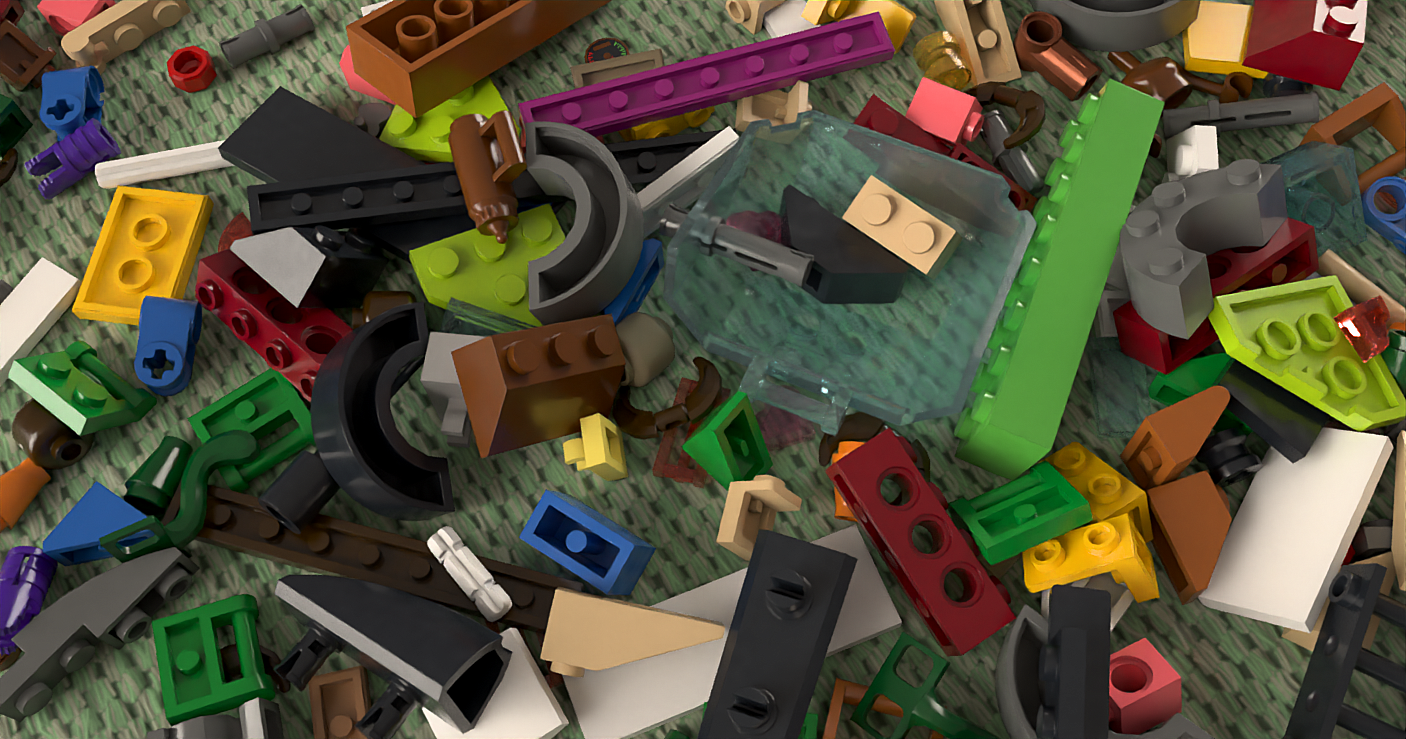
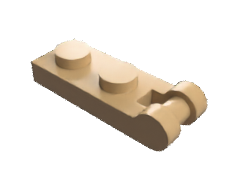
M122 0L68 32L62 38L61 46L72 60H76V67L92 65L101 75L106 69V63L126 51L137 48L142 41L163 28L175 25L181 17L190 13L191 10L185 0Z

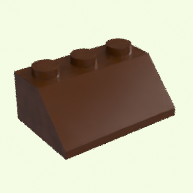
M612 313L494 334L451 352L481 458L582 432L580 419L597 413L608 419L626 365Z

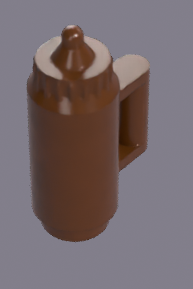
M507 110L496 112L489 120L482 114L464 115L450 125L451 133L448 137V144L468 214L475 221L477 230L482 235H495L498 243L505 244L508 241L507 232L513 230L518 225L519 220L517 213L519 203L512 182L527 168L511 112Z

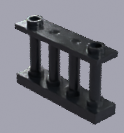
M1378 563L1342 565L1340 572L1332 580L1328 592L1330 602L1285 735L1281 739H1331L1335 725L1365 739H1406V728L1405 731L1343 702L1354 669L1406 693V667L1362 647L1372 615L1406 630V604L1380 592L1387 571L1386 567Z

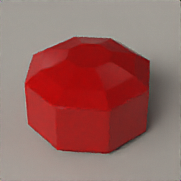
M194 45L176 50L166 62L169 77L175 87L188 93L207 89L217 76L215 64L209 52Z

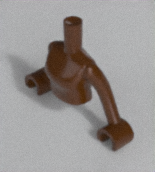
M1129 51L1109 52L1107 57L1109 61L1126 74L1121 81L1122 84L1165 102L1163 109L1178 108L1187 100L1192 90L1217 96L1221 104L1238 102L1239 95L1243 98H1248L1253 88V79L1243 72L1228 74L1224 83L1220 84L1188 72L1169 57H1158L1143 63ZM1154 134L1148 154L1153 158H1157L1162 148V139L1157 134Z

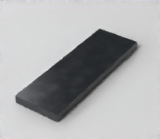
M281 86L218 147L224 160L265 183L426 165ZM467 213L355 227L354 229L368 234L375 240L376 245L411 264L409 259L410 250L477 227L475 221Z

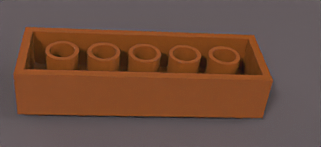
M393 0L346 26L354 72L417 119L612 0Z

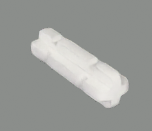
M445 526L439 529L437 533L428 539L427 545L430 551L440 563H444L443 565L471 601H475L477 608L488 621L494 622L500 619L511 609L512 601L499 584L495 585L496 582L471 550L464 546L461 538L451 527Z

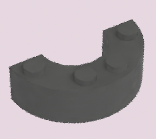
M1201 0L1029 1L1034 12H1047L1058 19L1062 26L1061 36L1068 42L1092 51L1126 52L1149 48L1180 34L1197 19Z
M525 123L527 170L546 195L567 196L576 200L577 204L574 225L564 242L548 255L528 262L529 311L543 326L593 317L620 294L638 264L644 240V218L640 201L613 154L596 137L577 127L563 123Z
M1241 159L1230 163L1224 168L1198 173L1176 182H1165L1156 186L1152 190V195L1142 201L1130 213L1126 223L1122 226L1119 243L1130 300L1134 309L1144 321L1167 334L1184 339L1191 337L1214 308L1206 256L1220 250L1240 246H1265L1288 218L1282 165L1259 164L1258 161L1253 159Z
M1026 604L1004 637L995 671L997 705L1010 739H1037L1036 724L1038 710L1041 704L1045 705L1046 681L1039 679V658L1042 645L1048 642V620ZM1178 712L1158 725L1153 731L1142 735L1115 733L1108 729V739H1215Z

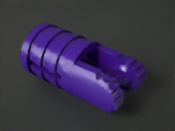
M92 118L86 125L80 126L74 133L65 136L62 141H57L26 162L24 166L31 176L34 175V177L46 175L51 170L57 169L49 177L40 181L38 185L41 195L45 200H49L85 178L88 173L94 172L95 165L98 163L110 161L112 157L115 158L120 155L121 150L108 130L98 120Z
M32 546L14 547L8 551L5 562L0 569L1 656L16 652L18 646L11 639L40 613L43 601L47 596L53 576L58 568V562L43 553V549ZM25 557H29L27 563L24 562Z

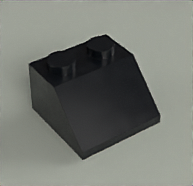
M317 225L315 229L288 227L234 240L230 247V250L296 308H360L363 306L364 297L373 290L389 262V259L374 247L376 242L372 237L354 228H350L348 231H336L321 225Z

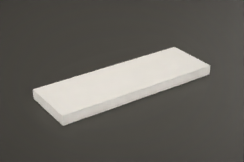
M856 524L810 542L846 553L858 559L826 657L901 626L902 621ZM748 567L650 606L722 622L725 626L723 638L599 671L585 669L584 677L562 674L585 739H630L704 708V702L709 700Z

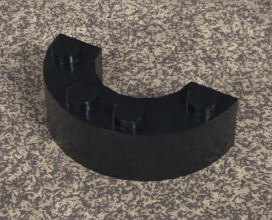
M423 302L408 303L391 308L340 339L323 360L318 370L311 396L310 413L314 440L323 463L333 479L351 498L362 506L382 516L402 521H424L455 511L447 458L428 456L412 447L398 431L390 409L391 386L398 371L426 356L429 336Z

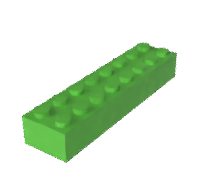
M1109 78L1097 95L1092 93L1087 95L1078 112L1077 121L1070 119L1066 124L1058 141V146L1064 148L1061 158L1056 157L1045 177L1044 184L1051 186L1047 197L1042 196L1031 216L1030 223L1037 225L1033 237L1027 236L1016 258V263L1022 265L1018 278L1013 277L1010 280L1001 300V305L1007 307L1003 320L998 319L995 322L986 342V347L992 349L987 364L981 363L970 386V391L977 393L972 408L966 407L957 422L954 436L960 438V442L954 457L1013 481L1051 451L1119 244L1122 226L1126 223L1165 102Z

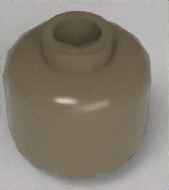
M642 312L628 314L615 325L626 362L619 385H629L636 388L647 386L669 367L675 358L673 332L670 326L663 319L656 316L652 317Z

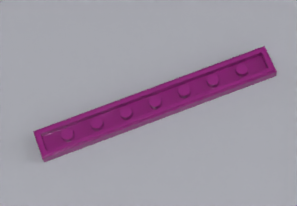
M878 11L518 103V109L525 132V123L557 122L577 127L597 137L792 86L798 80L807 82L891 60L895 49Z

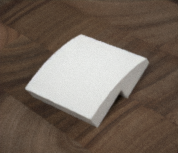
M509 628L499 634L503 636L502 646L513 653L502 682L484 709L474 729L462 734L426 708H422L437 739H552L569 724L517 628Z

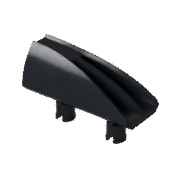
M759 529L697 739L799 738L858 560L857 558L774 531Z
M287 575L277 580L274 594L298 622L308 630L302 640L273 669L287 683H292L302 692L306 688V684L321 668L330 654L334 651L339 654L343 652L389 684L386 688L387 690L354 726L367 739H391L416 707L426 708L462 734L475 728L484 709L502 682L513 653L502 646L503 636L440 604L399 589L372 582L329 575Z

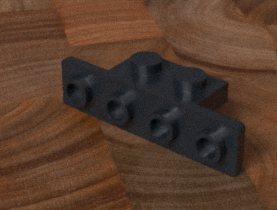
M1056 584L1049 592L1048 642L1042 645L1039 658V679L1046 681L1045 705L1041 704L1038 710L1036 724L1037 739H1108L1111 594L1106 590Z

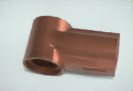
M1042 11L1027 14L1021 21L1013 41L1019 68L1023 71H1037L1071 101L1078 100L1089 91L1099 79L1103 70L1061 36L1062 26L1055 16Z

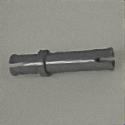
M1315 91L1308 94L1219 104L1218 99L1207 100V105L1163 109L1164 139H1169L1195 125L1216 126L1217 137H1220V132L1268 128L1309 122L1318 123V93Z
M669 204V207L667 206L659 226V234L698 247L701 254L712 257L714 254L724 256L743 265L783 278L801 287L804 286L810 275L814 255L796 251L760 236L736 229L725 224L724 218L715 215L708 218L677 207L674 204Z

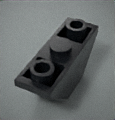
M791 184L784 188L777 219L780 244L796 251L814 255L810 275L804 286H799L823 304L894 303L900 297L910 268L908 265L899 260L892 252L883 249L861 234L853 225L844 222L822 207L814 198L805 195Z

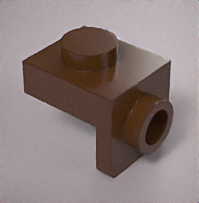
M6 19L0 25V77L20 92L29 83L38 89L42 85L43 74L56 70L49 62L57 53L50 47L46 51L43 50Z

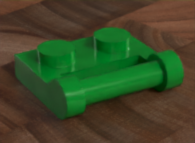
M81 340L69 345L65 351L14 359L8 374V378L80 436L140 421L157 404L156 397L144 388L136 389L99 360L97 358V351Z
M272 368L188 418L202 444L220 433L232 430L247 431L258 441L295 418L299 427L262 449L260 455L253 462L225 465L218 468L228 487L232 491L239 493L250 488V481L309 444L316 447L311 426V413L293 384Z
M1047 460L1031 466L1029 474L970 500L961 497L948 503L949 514L957 529L962 528L969 533L975 541L977 549L991 566L1005 559L1015 557L1019 553L1054 537L1064 535L1070 530L1093 520L1089 502Z
M240 594L152 621L165 716L171 727L193 718L216 715L237 708L257 697L271 701L276 696L273 679L270 675L265 674L255 620L259 617L257 600L253 595ZM226 625L233 626L242 679L226 683L216 630V628Z

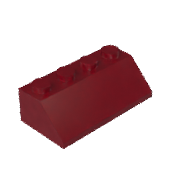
M1253 0L1242 66L1339 91L1364 45L1368 0Z

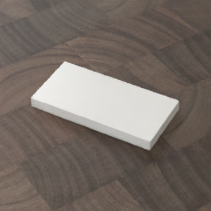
M1323 427L1307 455L1294 464L1270 445L1262 460L1263 467L1256 473L1226 535L1208 588L1198 596L1200 602L1209 608L1311 633L1328 596L1330 584L1338 574L1394 448L1389 437Z

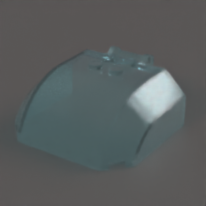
M816 110L797 113L796 122L772 126L769 119L752 121L670 241L667 250L663 298L706 351L749 367L738 391L747 393L750 403H754L757 399L820 424L821 431L833 436H837L849 407L901 426L962 412L1037 222L1028 210L1018 211L1008 197L1011 187L1000 174ZM871 175L956 230L963 238L935 280L898 257L899 260L910 268L900 297L894 303L823 304L795 283L743 265L724 256L722 257L714 254L712 257L701 254L699 250L704 229L713 215L724 218L725 224L780 244L777 219L783 190L789 184L805 195L814 198L822 207L848 223L842 217ZM858 230L861 234L872 240L874 243H876L883 249L890 251L878 242H876L875 240H873L872 238H870L869 236H867L866 234H864L863 232H861L860 230ZM768 374L829 398L832 401L830 405H827L764 379Z

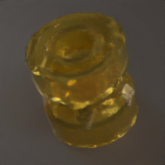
M950 31L934 32L921 39L914 47L913 57L918 68L925 72L924 78L958 91L967 86L971 80L972 73L966 60L959 56L961 48L954 33Z

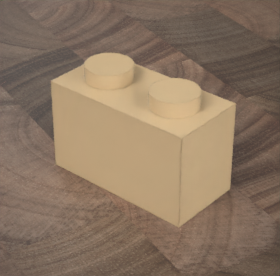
M872 175L842 217L849 224L933 280L938 276L963 239L956 230Z

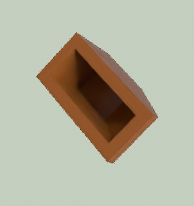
M1207 470L1145 491L1153 532L1151 542L1182 605L1193 602L1208 588L1232 521V517L1229 514L1230 504L1227 495L1219 485H1214Z

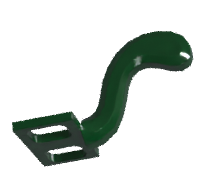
M242 430L220 433L208 439L197 448L188 460L181 481L180 511L174 520L164 526L154 515H151L99 538L100 545L121 563L172 547H176L188 558L192 557L191 550L187 545L195 539L203 528L206 516L209 477L219 467L253 462L260 455L261 447L259 442L249 432ZM143 530H151L155 534L146 540L128 547L121 546L118 543L119 540Z
M904 631L850 720L875 739H905L912 726H926L949 739H1001L981 726L954 714L940 703L934 690L951 663ZM911 646L917 647L933 660L932 670L922 686L918 688L902 679L896 671L898 663L906 650ZM881 695L888 697L903 710L901 721L893 734L887 738L867 722V715Z

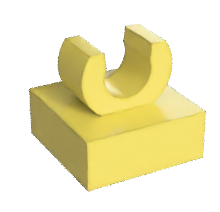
M600 413L581 418L582 438L571 439L563 443L565 463L568 465L576 463L577 471L591 470L607 481L628 477L621 429Z

